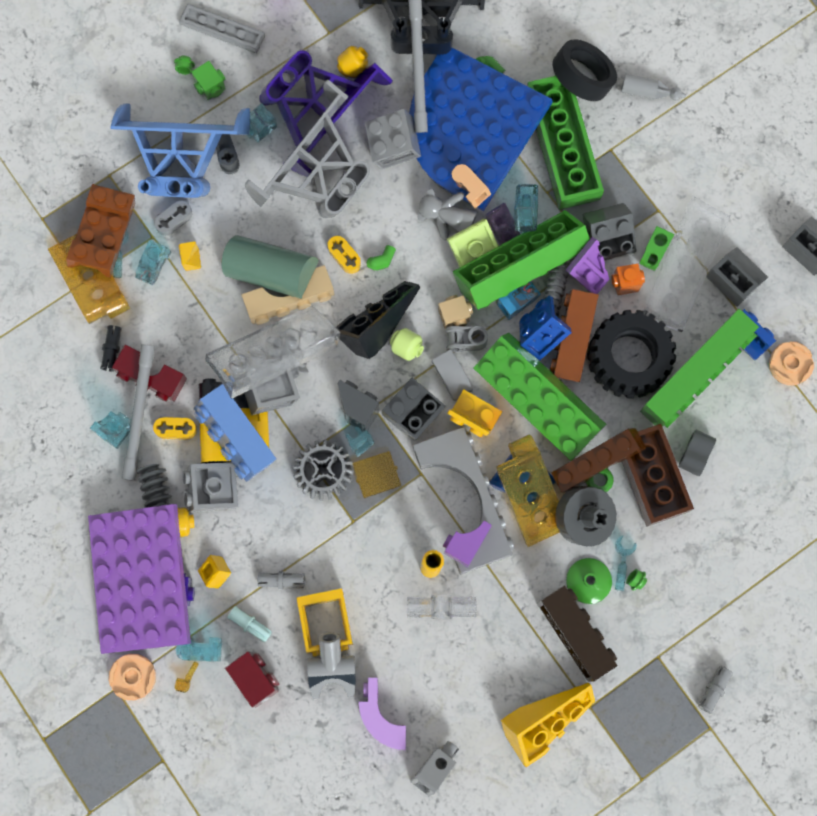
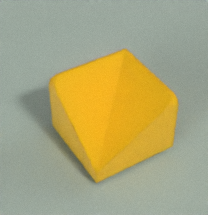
M195 241L181 243L179 250L184 270L200 269L201 260L197 243Z
M209 555L198 569V573L206 587L216 589L220 588L231 574L223 557Z

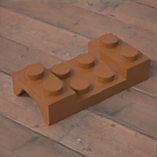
M92 184L76 238L72 240L66 257L67 267L73 268L83 265L97 269L106 277L111 278L135 206V195Z

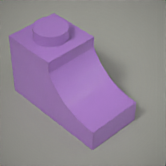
M483 521L472 532L462 534L456 531L454 536L449 534L443 544V547L446 548L444 554L468 567L492 525Z

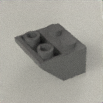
M624 203L583 213V222L589 238L594 237L599 241L598 249L604 260L637 252L633 214Z
M811 216L782 247L815 276L817 274V221Z
M738 247L721 259L706 276L737 307L768 278Z
M412 377L384 407L382 415L400 431L417 440L446 406Z
M339 380L337 384L346 421L366 434L380 412L379 402L376 401L378 398L370 392L366 391L364 394L357 390L358 386L351 381L346 380V382Z

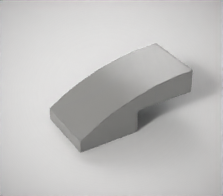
M451 349L432 359V364L454 401L459 398L463 389L468 392L473 391L466 374Z

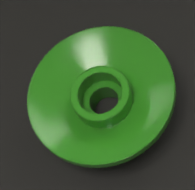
M585 558L575 562L570 567L566 577L567 588H571L576 594L577 601L585 604H594L602 601L609 594L612 586V577L609 569L601 561ZM588 576H592L594 578V583L592 585L586 582V578Z

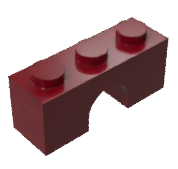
M126 344L124 345L112 366L117 373L116 377L125 382H128L130 379L136 382L137 385L139 351ZM164 364L158 374L149 376L148 389L155 392V396L165 402L168 399L175 402L187 378L183 373Z

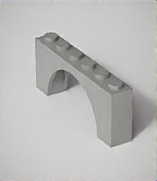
M464 427L413 445V451L421 470L431 467L447 468L461 474L472 484L481 504L479 526L483 521L492 525L468 567L455 560L460 575L508 558L513 554L511 550H514L511 538H506L503 530L506 528L505 521L502 515L498 516L495 508L498 507L497 500L494 494L490 495L487 487L490 486L486 473L482 474L479 466L482 465L478 452H473L471 446L474 444L470 431L466 432Z

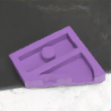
M592 237L565 271L590 293L598 294L610 279L605 269L604 258L600 255L598 249L599 241Z

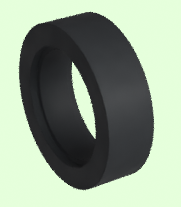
M574 39L567 41L552 62L553 71L560 83L572 94L584 100H602L617 81V72L611 60L600 49L582 40ZM572 60L588 67L595 74L598 81L582 74L575 67Z

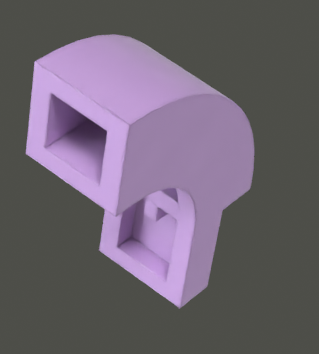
M368 678V683H364V697H368V702H359V711L365 727L380 743L393 749L406 750V725L392 724L382 716L378 707V678Z

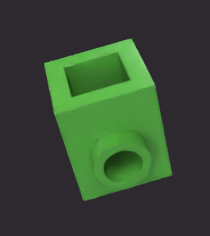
M210 61L191 71L195 82V89L200 96L204 94L207 100L220 96L225 90L223 81L226 79L220 69L215 70Z

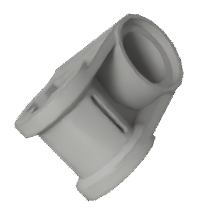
M450 326L446 328V333H448L447 351L450 349L452 352L483 350L487 345L488 333L482 326ZM479 334L484 337V340L475 342L472 340V337Z

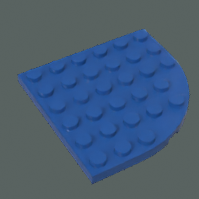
M452 48L447 54H437L424 75L428 132L417 133L421 157H418L417 160L423 170L437 185L453 195L463 192L464 198L462 200L467 203L469 202L466 196L469 193L457 186L452 178V171L457 165L463 164L468 166L488 187L491 193L477 207L484 211L553 101L540 92ZM413 96L409 114L414 119L415 101Z

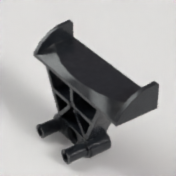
M359 0V9H363V4L384 5L394 26L390 34L391 49L398 54H412L409 1ZM422 0V18L430 25L422 26V39H425V41H422L423 54L449 53L453 44V32L450 27L460 6L480 5V10H484L485 0Z

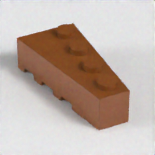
M575 289L569 291V294L566 293L563 305L566 307L565 315H561L560 320L571 328V334L554 348V350H557L556 359L551 361L550 371L557 378L580 382L599 294Z

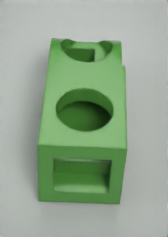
M656 226L639 264L655 271L675 234Z

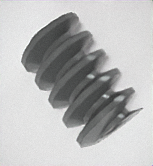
M159 464L146 465L137 469V473L142 475L138 480L140 483H144L140 490L146 492L142 495V499L148 501L144 504V508L173 504L166 503V500L170 499L172 495L164 493L170 489V486L162 484L168 480V477H161V474L166 472V469L159 468Z

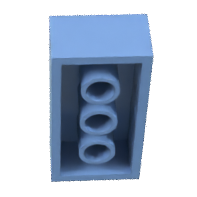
M223 384L198 401L194 407L196 419L201 424L204 423L206 425L209 437L213 442L219 443L222 448V455L227 461H232L235 466L234 471L240 479L244 478L248 482L276 460L274 454Z

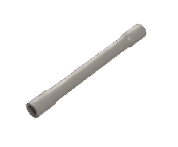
M408 0L409 19L411 21L415 133L428 132L425 105L421 22L422 0Z
M141 344L135 399L127 452L122 471V479L135 480L138 449L150 369L153 364L155 346Z

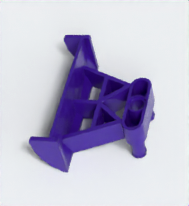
M301 50L290 57L263 88L259 100L265 106L277 103L297 147L303 140L297 126L299 120L310 108L320 117L326 111V108L318 101V98L324 93L323 85L316 92L314 77L324 81L328 79L334 85L345 88L344 93L349 96L331 117L333 124L370 81L386 86L390 85L393 80L374 63L358 75L354 81L311 66V55L307 51ZM283 73H287L290 76V83L283 80ZM304 75L307 98L284 97ZM288 105L304 107L293 117ZM324 127L305 151L310 153L327 133ZM300 158L291 168L294 172L305 177L312 171Z

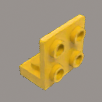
M463 389L453 409H449L447 414L451 415L450 420L460 426L465 423L471 427L470 432L482 437L483 435L488 436L503 411Z

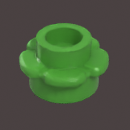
M182 55L174 60L175 70L180 74H190L193 67H195V63L188 56Z
M634 569L630 573L626 583L631 586V590H640L645 586L647 578H645L646 572Z

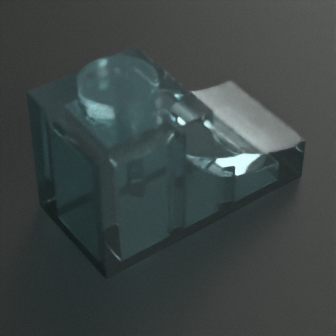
M110 411L104 419L98 422L95 421L90 429L104 441L118 449L130 432V424L128 423L130 419L121 412L116 415Z

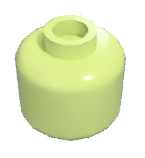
M407 328L400 331L397 330L390 339L392 352L407 361L413 360L415 357L418 358L424 350L422 337Z

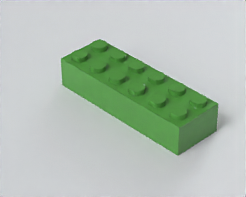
M556 76L528 82V87L551 98L553 101L536 128L558 209L561 210L601 200L604 189L576 95L568 91Z
M564 210L454 270L453 275L460 292L479 310L489 306L493 301L507 296L513 290L527 285L533 279L545 275L551 269L565 264L566 261L579 254L590 238L586 226Z
M738 309L644 405L640 412L653 425L661 424L662 427L668 428L680 416L677 411L683 412L695 400L693 395L695 394L698 397L711 384L708 379L710 378L714 381L726 368L724 363L729 365L742 352L739 348L741 347L744 350L758 336L754 332L759 326L743 311Z
M510 333L502 335L473 368L570 461L578 456L607 425L535 356L524 349L520 342Z

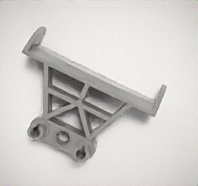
M328 79L323 85V90L331 104L264 190L260 189L249 179L245 183L248 194L260 207L269 199L272 192L276 190L321 203L319 208L320 216L332 218L345 208L370 174L368 164L364 161L353 162L331 120L333 114L349 96ZM324 127L332 142V146L321 160L318 161L305 150ZM334 150L337 151L342 161L325 162ZM299 158L313 169L299 188L280 183ZM322 170H346L327 195ZM313 177H315L318 193L304 189ZM342 184L348 186L349 194H344L341 191L340 187Z

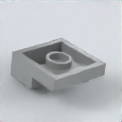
M233 463L190 464L186 467L187 471H183V483L188 484V493H185L184 502L185 506L189 507L190 512L238 508L236 473Z

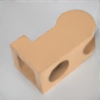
M461 164L453 169L452 178L458 187L465 189L469 193L466 198L474 209L491 195L488 187L468 166Z

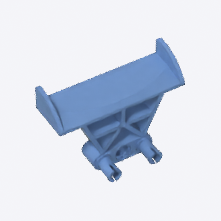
M125 103L117 108L112 119L111 129L132 130L150 174V177L138 183V190L141 193L164 197H205L210 192V184L203 176L222 134L250 135V108L241 109L237 115L235 125L131 121V105ZM144 131L171 132L172 149L151 148ZM183 132L211 133L204 151L183 150ZM153 153L167 155L158 165ZM187 155H201L197 167ZM177 158L191 177L162 175ZM175 181L180 184L179 192H176L174 189Z

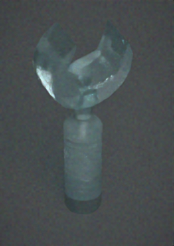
M127 229L121 246L129 241ZM121 248L113 269L114 278H122L123 254Z
M623 536L619 537L615 543L617 553L622 555L621 562L618 565L615 590L624 591L627 573L626 556L633 554L637 547L635 542L632 549H624L620 543Z

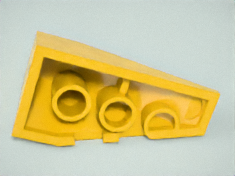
M588 682L519 707L501 719L505 737L525 767H528L544 756L550 750L548 745L556 737L561 738L565 734L564 728L571 721H577L595 702L591 684Z

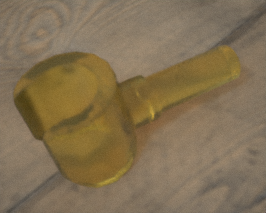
M194 661L185 679L177 678L175 683L176 691L184 693L189 690L192 676L199 665L197 662Z

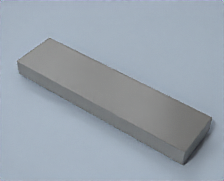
M190 4L186 5L179 20L180 25L256 54L265 37V33Z

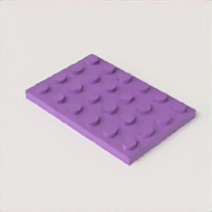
M177 504L89 515L88 521L101 654L191 644Z

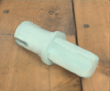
M237 606L231 610L227 617L241 626L244 632L248 631L262 642H266L272 633L270 629L256 621L255 616L250 617L237 608Z

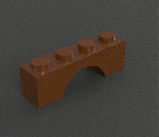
M628 428L556 469L551 474L561 493L567 492L574 487L586 483L593 476L612 465L646 449V446L637 429Z

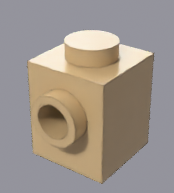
M453 295L446 298L444 302L438 303V311L444 329L450 326L464 327L467 325V322H470V314H473L470 302L465 301L464 295L460 297Z

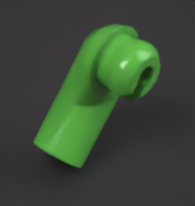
M480 56L475 59L501 73L505 72V69L492 56Z
M386 245L382 255L367 259V267L375 271L389 267L396 249Z

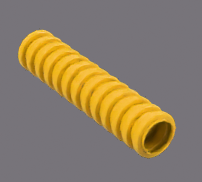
M437 550L426 552L420 566L421 573L428 578L436 577L444 564L443 555ZM429 560L434 561L438 567L430 568L426 562Z

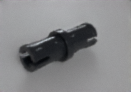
M113 325L107 326L105 344L102 345L104 352L100 366L101 370L107 371L108 366L109 372L114 371L112 366L116 361L117 353L120 352L118 344L122 328L119 326H115V330Z

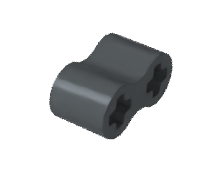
M695 429L678 467L700 476L716 443V438Z

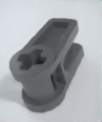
M222 134L216 147L218 160L224 173L234 174L240 167L238 156L230 134Z

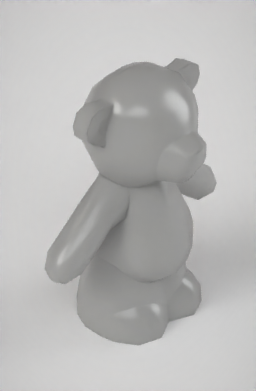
M429 189L419 203L418 220L423 221L426 218L436 219L440 236L443 240H446L448 238L446 224L460 232L473 225L478 211L454 206V204L464 198L463 192H458L442 202L435 195L434 189Z

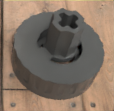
M578 486L568 490L558 502L555 514L556 525L561 535L573 544L587 547L599 545L606 541L612 534L617 520V511L612 498L603 490L588 486ZM587 505V506L583 507V508L580 510L579 520H577V514H578L579 509H580L582 506Z

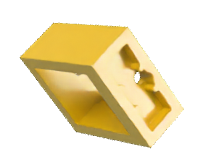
M343 589L296 597L306 653H312V657L320 656L319 645L312 646L305 607L338 600L346 637L345 640H340L341 651L349 650L348 645H353Z

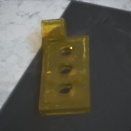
M77 234L48 248L89 324L107 314L110 319H113L131 309L113 275L109 278L99 270L83 265L73 268L67 267L66 257L72 240H75ZM85 272H93L91 280L84 281L82 279ZM95 290H103V296L100 299L92 298Z
M528 434L508 444L513 459L496 466L524 542L530 547L560 532L555 518L559 501L540 450L537 448L532 436ZM523 472H529L530 474L526 482L519 481V477ZM531 492H537L536 500L528 502L527 496ZM538 512H544V519L536 522L535 515Z

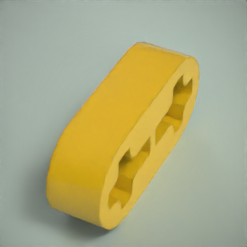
M341 236L330 238L328 241V251L346 273L353 274L358 272L361 267V260L355 250ZM333 244H342L341 249L343 253H341L338 249L333 250ZM346 256L351 261L355 259L354 267L352 265L347 266V259L345 258Z
M162 417L154 422L153 431L162 439L188 440L196 435L197 426L189 418ZM163 423H166L168 427H173V430L167 429L162 434V431L158 428L162 427ZM187 423L192 428V430H188L187 434L183 430H177V427L183 428Z

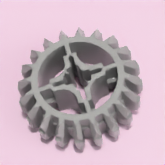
M317 440L315 441L316 447L313 449L310 444L306 445L307 453L302 449L299 451L303 459L295 457V462L300 465L293 466V470L300 473L293 475L295 480L302 479L296 485L298 488L305 486L302 491L304 495L311 490V499H314L318 493L320 501H323L324 494H327L328 499L332 500V492H335L336 496L339 497L341 495L338 490L339 488L344 491L347 490L346 485L343 483L352 482V479L347 477V475H353L354 470L347 468L353 466V461H345L350 457V454L345 453L341 455L344 451L343 446L335 450L336 442H332L331 446L328 447L327 440L323 441V446H320ZM322 453L331 454V457L323 461L314 458L315 455ZM337 459L342 465L340 478H337L332 472ZM308 462L315 469L309 482L305 477V468ZM317 465L319 467L323 466V468L327 466L329 475H320ZM322 480H328L331 483H334L329 487L323 488L315 486L316 484H319V482H321Z

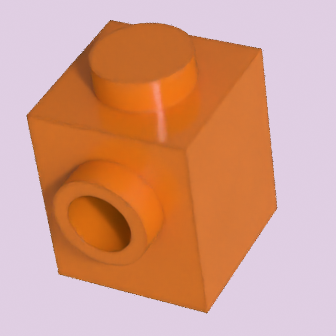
M639 264L617 267L611 276L613 288H616L617 295L639 292L645 282L643 270L639 269Z

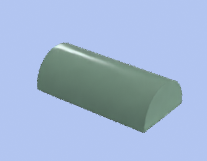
M235 235L228 241L224 249L221 266L225 277L301 299L319 260L314 256Z

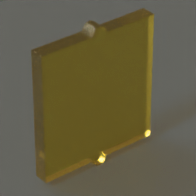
M390 451L353 463L357 476L356 482L359 483L364 498L401 486L397 474L398 467L394 465Z

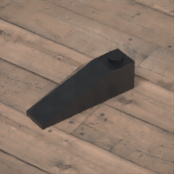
M408 281L402 282L383 294L381 301L374 304L370 302L365 306L366 310L355 316L353 313L332 330L333 334L354 354L367 359L374 357L386 344L420 289L419 284Z

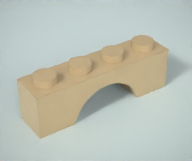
M323 265L315 268L301 299L293 296H273L265 291L263 287L241 295L252 324L257 323V325L268 322L269 318L286 316L294 309H306L311 306V303L317 301L320 303L326 302L335 294L326 267Z

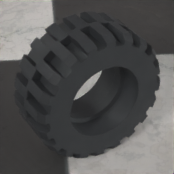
M624 310L622 314L618 312L612 314L610 319H605L600 327L597 328L589 344L588 360L590 361V372L595 373L594 379L597 383L601 381L604 384L602 387L607 392L609 389L614 391L615 396L620 397L623 394L626 395V398L630 399L637 395L639 398L644 397L649 392L652 393L657 390L674 368L673 364L676 362L677 356L674 354V351L677 348L676 343L671 342L673 334L670 330L665 331L664 327L666 324L662 320L659 323L655 321L656 316L651 313L645 316L643 315L644 311L637 310L635 313H632L631 310ZM634 337L647 345L652 361L645 371L629 372L616 364L611 348L618 338Z

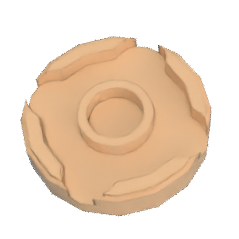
M786 342L779 344L771 352L769 369L772 376L778 382L785 385H798L811 376L814 362L812 354L806 346L798 342Z
M127 654L120 657L113 663L109 671L110 687L118 697L124 700L144 698L152 691L156 682L154 665L148 658L140 654Z

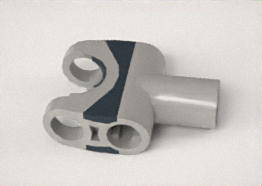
M325 632L319 636L320 658L307 659L308 683L313 699H320L323 686L329 683H337L344 688L347 697H354L356 684L355 656H341L339 634Z

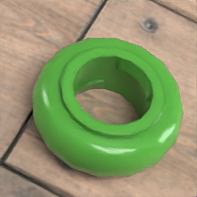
M607 468L598 473L605 476V485H596L593 477L586 482L588 487H595L608 492L612 488L614 478L611 471Z

